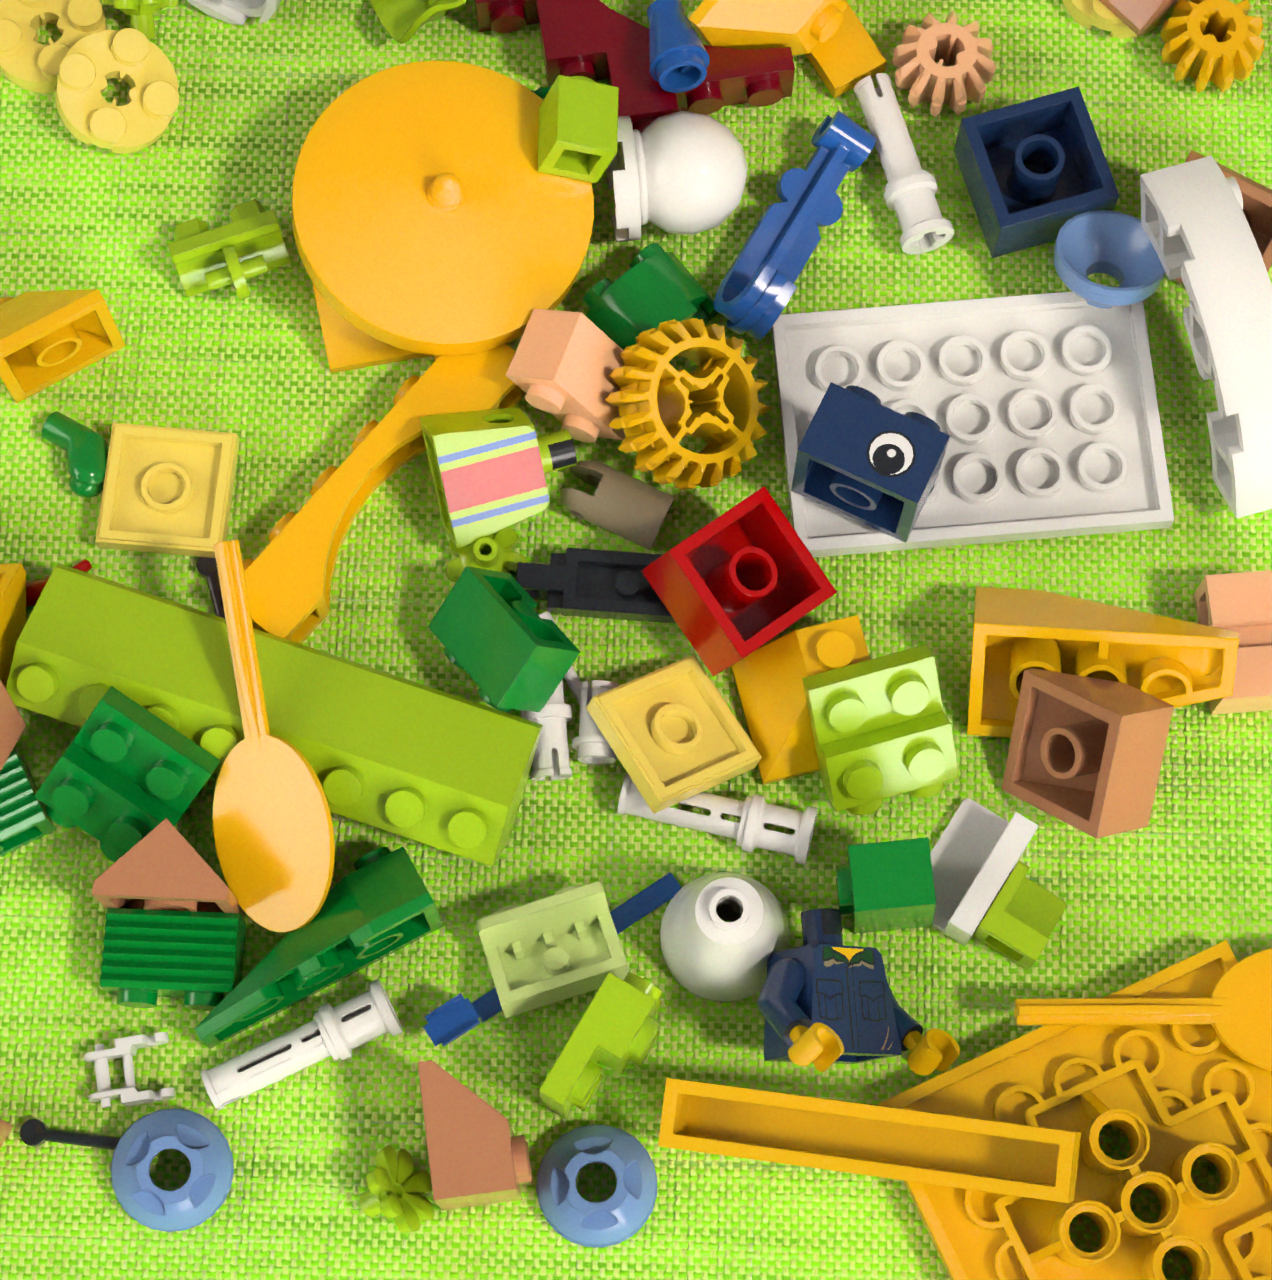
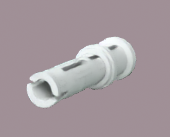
M886 73L876 74L879 86L877 88H874L871 76H867L860 80L853 90L860 102L870 133L877 139L875 147L888 181L883 194L886 205L896 212L903 232L899 239L903 252L915 255L927 253L943 246L952 239L954 230L951 221L943 219L935 198V193L938 190L935 177L930 172L921 168L892 88L890 76Z
M626 774L618 803L617 812L619 814L625 815L626 813L681 828H689L737 839L736 846L742 847V851L752 853L756 847L792 855L796 863L806 864L818 812L816 807L808 806L805 811H799L766 803L765 797L754 794L753 797L747 796L746 801L701 792L679 803L710 810L711 814L709 816L671 807L653 814L630 776ZM724 814L741 817V821L736 823L723 820L722 817ZM766 824L794 829L795 833L794 835L767 830L765 826Z
M376 979L370 982L368 991L335 1007L325 1003L318 1007V1011L314 1012L315 1020L268 1042H264L209 1070L201 1071L202 1081L215 1108L219 1111L225 1108L226 1105L272 1083L279 1082L285 1077L327 1057L332 1056L335 1061L349 1059L352 1057V1049L388 1032L394 1037L403 1033L400 1021L381 981Z

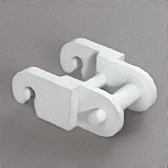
M167 1032L154 1033V1036L149 1037L141 1034L114 1039L115 1048L105 1049L104 1044L94 1045V1052L84 1054V1061L94 1062L97 1092L89 1095L88 1099L89 1102H101V1108L111 1107L110 1100L121 1099V1103L129 1107L175 1098L174 1088H162L158 1092L152 1090L140 1091L135 1085L132 1056L136 1055L137 1049L168 1043ZM122 1058L126 1087L111 1089L108 1060Z

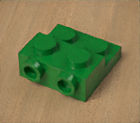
M110 686L34 797L46 804V812L56 824L65 828L78 826L99 840L103 854L115 863L166 818L175 827L221 760L119 690Z

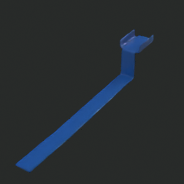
M671 872L610 912L617 934L673 898L682 888ZM496 987L472 1003L468 998L464 999L460 993L426 1015L425 1019L428 1024L423 1026L434 1045L437 1046L442 1043L443 1047L480 1024L478 1018L483 1023L502 1011Z

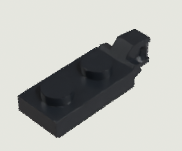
M567 548L566 553H551L550 565L517 563L516 581L532 599L547 601L548 612L562 613L563 616L677 624L641 572V570L663 554Z

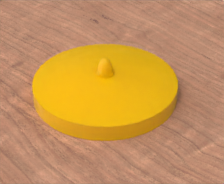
M437 60L412 62L379 71L360 80L338 96L319 116L309 131L300 150L292 188V225L297 249L306 272L328 304L357 329L381 342L411 352L450 356L477 353L509 343L523 335L533 309L555 310L574 284L585 259L593 228L594 195L592 182L537 172L539 107L543 99L517 81L493 70L473 64Z

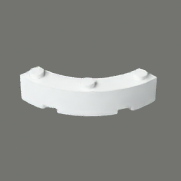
M1212 155L1141 174V226L1150 239L1169 281L1180 277L1183 281L1190 300L1189 307L1183 308V320L1191 343L1197 370L1203 380H1213L1218 410L1206 413L1211 445L1212 479L1236 519L1272 509V284L1254 235L1243 213V199L1240 187L1234 177L1226 178Z

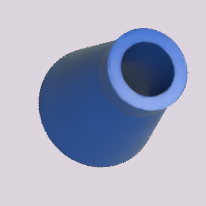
M656 0L647 8L650 75L667 92L681 93L698 87L707 76L706 68L710 62L709 54L684 13L681 1Z

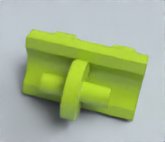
M253 199L234 206L233 210L229 213L232 223L211 230L208 229L206 221L197 218L177 224L174 228L175 241L167 245L186 297L234 284L238 298L242 300L251 297L245 279L290 264L291 260L274 209L265 211L260 202Z

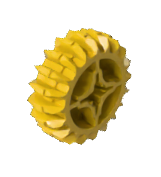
M691 318L678 322L673 319L660 323L659 327L641 332L639 336L635 337L637 344L628 346L619 353L625 366L615 368L609 374L620 387V391L610 393L605 401L613 406H617L619 409V417H615L608 426L617 430L623 429L626 435L617 450L624 451L625 453L637 451L633 469L640 470L641 472L652 470L653 482L661 485L673 483L674 487L680 490L696 488V486L701 488L718 485L724 478L734 477L738 472L742 471L741 462L750 461L752 457L758 455L752 441L759 440L768 433L758 423L757 417L765 415L771 409L768 405L759 402L758 392L769 382L761 379L754 380L751 373L759 359L751 356L742 358L740 354L744 339H737L736 337L725 339V326H718L716 324L705 326L703 319ZM677 355L691 360L698 367L695 372L688 373L684 369L677 371L669 362ZM690 435L692 438L701 437L708 445L701 452L695 453L678 443L683 436Z

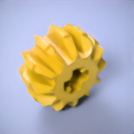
M1179 0L1173 6L1170 14L1171 18L1164 22L1160 37H1162L1161 41L1165 43L1161 52L1162 63L1177 64L1174 71L1175 82L1191 76L1196 79L1195 87L1197 93L1206 88L1208 81H1212L1223 94L1226 89L1231 87L1234 79L1244 82L1251 75L1254 68L1253 63L1260 59L1265 45L1263 44L1264 40L1259 37L1263 29V18L1247 16L1251 7L1249 0H1243L1237 4L1228 0H1191V2Z

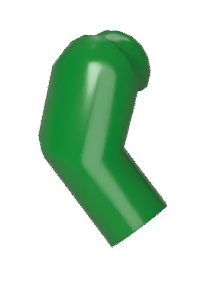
M53 412L43 425L42 438L67 451L68 472L71 475L69 479L70 489L76 495L84 498H92L99 495L103 490L108 458L107 442L102 435L60 412Z

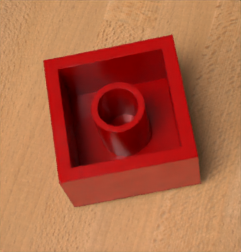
M765 486L641 570L713 677L747 657L837 593Z

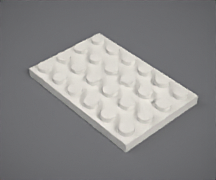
M1070 291L780 315L771 327L792 527L813 557L1170 528L1174 522L1143 301L1108 309L1098 308L1087 304L1085 299ZM831 382L845 389L849 385L862 387L875 394L881 400V405L903 415L907 412L922 414L935 421L939 425L941 432L950 435L937 480L906 543L791 491L798 447Z

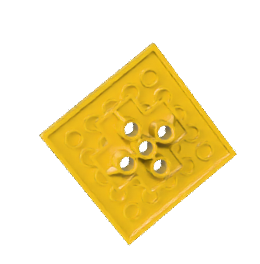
M1227 940L1104 998H1210L1218 980L1238 961ZM1212 1024L1044 1025L876 1104L1081 1132L1074 1201L1070 1203L904 1181L951 1280H1167L1162 1270V1259L1170 1249L1183 1252L1191 1261L1193 1270L1190 1280H1272V1072L1259 1068L1233 1053L1220 1040ZM1103 1126H1117L1126 1133L1130 1142V1150L1126 1159H1111L1101 1150L1098 1139L1099 1132ZM1196 1158L1207 1159L1218 1168L1221 1180L1216 1193H1204L1193 1183L1191 1166ZM1136 1187L1149 1188L1155 1192L1160 1200L1161 1213L1153 1224L1139 1220L1131 1210L1130 1197ZM1075 1216H1088L1100 1228L1101 1242L1093 1253L1083 1252L1071 1242L1069 1225Z

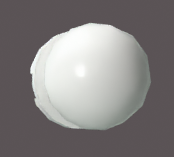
M679 111L658 117L640 134L639 130H633L630 116H618L617 154L606 169L608 189L614 188L615 215H611L615 241L640 240L641 225H646L648 220L667 233L694 235L719 226L739 205L744 192L748 170L743 146L729 128L709 115Z

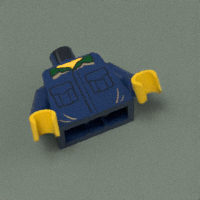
M822 908L802 912L803 946L771 954L767 961V976L757 1000L759 1011L765 1017L764 1061L793 1062L799 1066H808L810 1063H813L817 1070L825 1072L833 1063L858 1064L902 1055V1051L910 1050L907 1063L915 1074L930 1075L935 1069L946 1071L960 1054V1047L957 1041L947 1032L936 1028L928 1030L922 1036L923 1027L899 1006L887 982L880 952L876 948L843 945L841 912L839 909Z

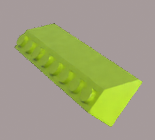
M60 563L54 567L16 643L6 690L13 703L22 708L82 728L100 699L110 686H113L221 760L214 770V773L219 774L230 751L240 741L245 739L226 619ZM253 628L270 735H276L287 740L305 756L322 785L330 812L489 866L494 865L509 843L543 728L542 724Z

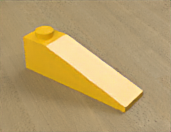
M976 586L967 735L1011 738L1024 670L1031 668L1126 683L1173 705L1174 708L1233 696L1239 632L1043 590Z

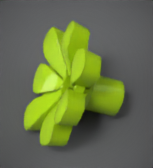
M101 0L102 4L111 5L114 9H120L125 15H129L130 28L137 29L147 39L155 38L154 14H158L163 8L178 6L179 0Z
M506 527L497 534L493 533L459 548L450 540L448 550L458 558L451 560L446 565L445 572L447 578L451 582H457L466 566L516 575L517 563H528L527 558L523 554L512 551L519 543V535L514 529Z
M392 1145L385 1146L375 1155L376 1168L366 1175V1183L369 1190L360 1195L361 1209L370 1218L382 1213L387 1219L394 1218L397 1228L402 1233L418 1231L421 1225L420 1222L432 1220L435 1216L431 1202L422 1196V1194L432 1191L431 1176L426 1170H421L415 1174L412 1173L414 1162L407 1150L399 1149L396 1152Z

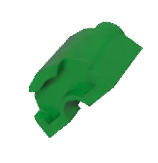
M658 243L650 244L642 249L631 261L630 269L617 280L612 282L611 279L606 278L599 281L582 299V304L588 310L585 316L623 350L628 346L637 344L635 337L639 336L641 332L659 327V324L673 319L678 322L697 318L698 320L703 319L704 324H706L719 314L714 309L712 297L673 252H665Z

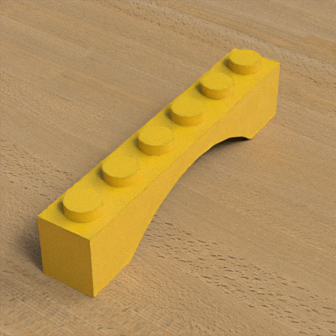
M504 344L490 350L472 354L434 355L436 361L421 377L413 375L403 383L393 399L395 406L380 422L372 420L363 427L352 444L354 451L339 468L334 465L330 466L317 478L311 488L310 494L312 497L297 514L292 511L288 512L276 523L269 534L268 540L270 544L255 560L247 558L243 561L253 628L302 644L330 613L331 582L339 549L355 516L372 493L396 470L426 451L419 418L427 415L514 407L526 394L525 391L506 376L516 352L514 349Z

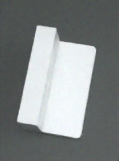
M964 799L930 853L936 897V908L932 926L961 945L966 946L1039 825L1017 812L1011 821L1008 822L972 799Z

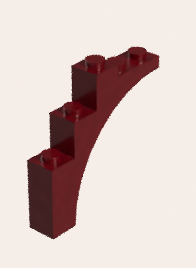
M474 0L479 32L493 30L497 33H512L521 30L526 25L538 24L548 87L555 82L558 75L568 77L584 76L591 78L595 82L607 79L608 85L619 87L618 116H630L633 130H639L640 134L658 117L675 112L686 111L708 115L719 111L723 106L744 103L757 107L769 106L777 103L782 98L792 96L795 67L791 47L741 50L703 45L710 57L709 65L706 68L707 76L705 80L692 90L671 93L663 90L659 82L655 81L650 75L649 29L610 9L600 0Z

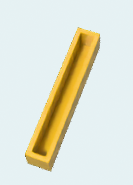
M666 1078L658 1146L1070 1203L1074 1201L1081 1132L686 1079Z

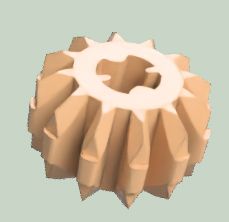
M954 10L947 16L945 23H939L928 12L923 17L921 28L909 24L903 31V44L898 45L894 49L892 63L898 69L894 79L897 90H910L908 102L911 108L924 101L931 103L930 112L933 118L940 114L943 105H948L959 117L965 111L967 100L979 104L985 97L987 89L985 84L993 80L996 69L994 61L990 59L994 49L992 39L978 38L980 27L977 20L964 27L957 25L958 17Z

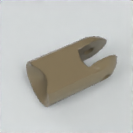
M579 461L575 466H571L570 470L577 478L595 487L596 490L594 495L591 496L577 489L569 487L560 488L561 501L566 509L576 517L651 550L661 525L671 509L675 496L599 461Z

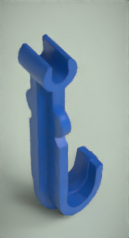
M839 110L833 118L827 115L817 128L811 141L812 145L817 149L804 170L792 168L783 172L778 177L776 192L783 202L768 205L716 292L713 303L714 309L727 319V327L737 334L746 332L757 341H761L774 325L797 288L794 282L821 239L818 227L834 224L841 217L843 204L835 191L848 171L853 172L862 165L876 143L877 139Z

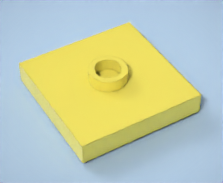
M113 423L95 539L98 547L215 558L213 544L226 541L240 443L237 433Z
M695 655L592 697L586 707L653 814L754 769L762 759L758 750Z

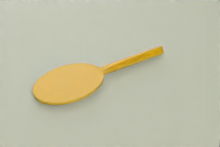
M239 540L223 541L213 545L245 739L240 741L230 751L217 779L213 801L215 846L224 878L244 912L257 924L268 930L289 932L300 929L311 922L326 900L334 869L335 844L333 823L324 790L308 760L287 740L276 735H270Z
M1272 948L1250 955L1227 970L1216 983L1210 998L1015 999L1014 1018H1016V1025L1212 1024L1220 1040L1233 1053L1259 1068L1272 1072Z

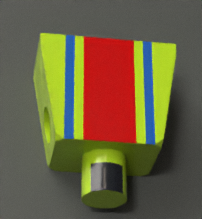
M510 407L436 414L419 418L442 525L457 548L469 545L480 538L491 535L544 511L550 503L544 474L577 464L574 444L567 429L536 436L533 423L520 408Z

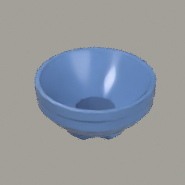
M1099 210L1078 214L1066 221L1060 228L1054 245V266L1058 276L1070 290L1085 299L1087 304L1098 308L1108 309L1115 306H1127L1145 300L1158 289L1166 273L1150 239L1141 226V220L1121 212ZM1093 273H1105L1114 277L1120 286L1107 287L1090 281L1087 276Z
M178 1108L158 1110L143 1116L133 1123L120 1138L113 1153L111 1164L112 1186L116 1198L125 1212L144 1226L166 1232L190 1229L202 1224L213 1216L225 1202L231 1189L234 1174L233 1155L229 1143L220 1129L208 1118L193 1111ZM165 1149H177L183 1152L191 1164V1173L188 1181L181 1188L174 1191L159 1188L150 1176V1165L153 1158Z
M591 1124L577 1127L563 1134L550 1146L541 1161L537 1173L536 1192L539 1206L546 1221L559 1235L572 1243L584 1247L604 1248L617 1245L631 1238L644 1226L653 1211L657 1198V1176L654 1163L647 1150L635 1137L616 1127ZM594 1162L604 1163L611 1167L617 1178V1187L614 1194L608 1200L599 1203L586 1201L579 1195L576 1188V1178L580 1169Z

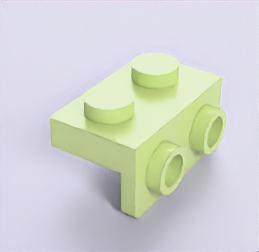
M594 882L584 886H568L553 896L521 906H505L495 911L492 915L476 921L478 933L505 1018L599 989L609 972L622 980L630 972L601 882Z

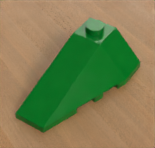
M381 847L359 858L353 864L356 871L345 876L328 893L322 908L314 919L304 927L290 931L195 1027L199 1039L211 1049L443 927L435 903L404 847L390 852L388 847Z

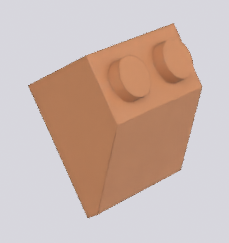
M1035 668L1025 669L1001 789L1096 839L1148 827L1174 706L1122 682Z
M432 1060L419 1061L418 1070L433 1200L443 1211L522 1200L520 1183L532 1182L529 1148L525 1135L514 1136L509 1120L435 1062Z

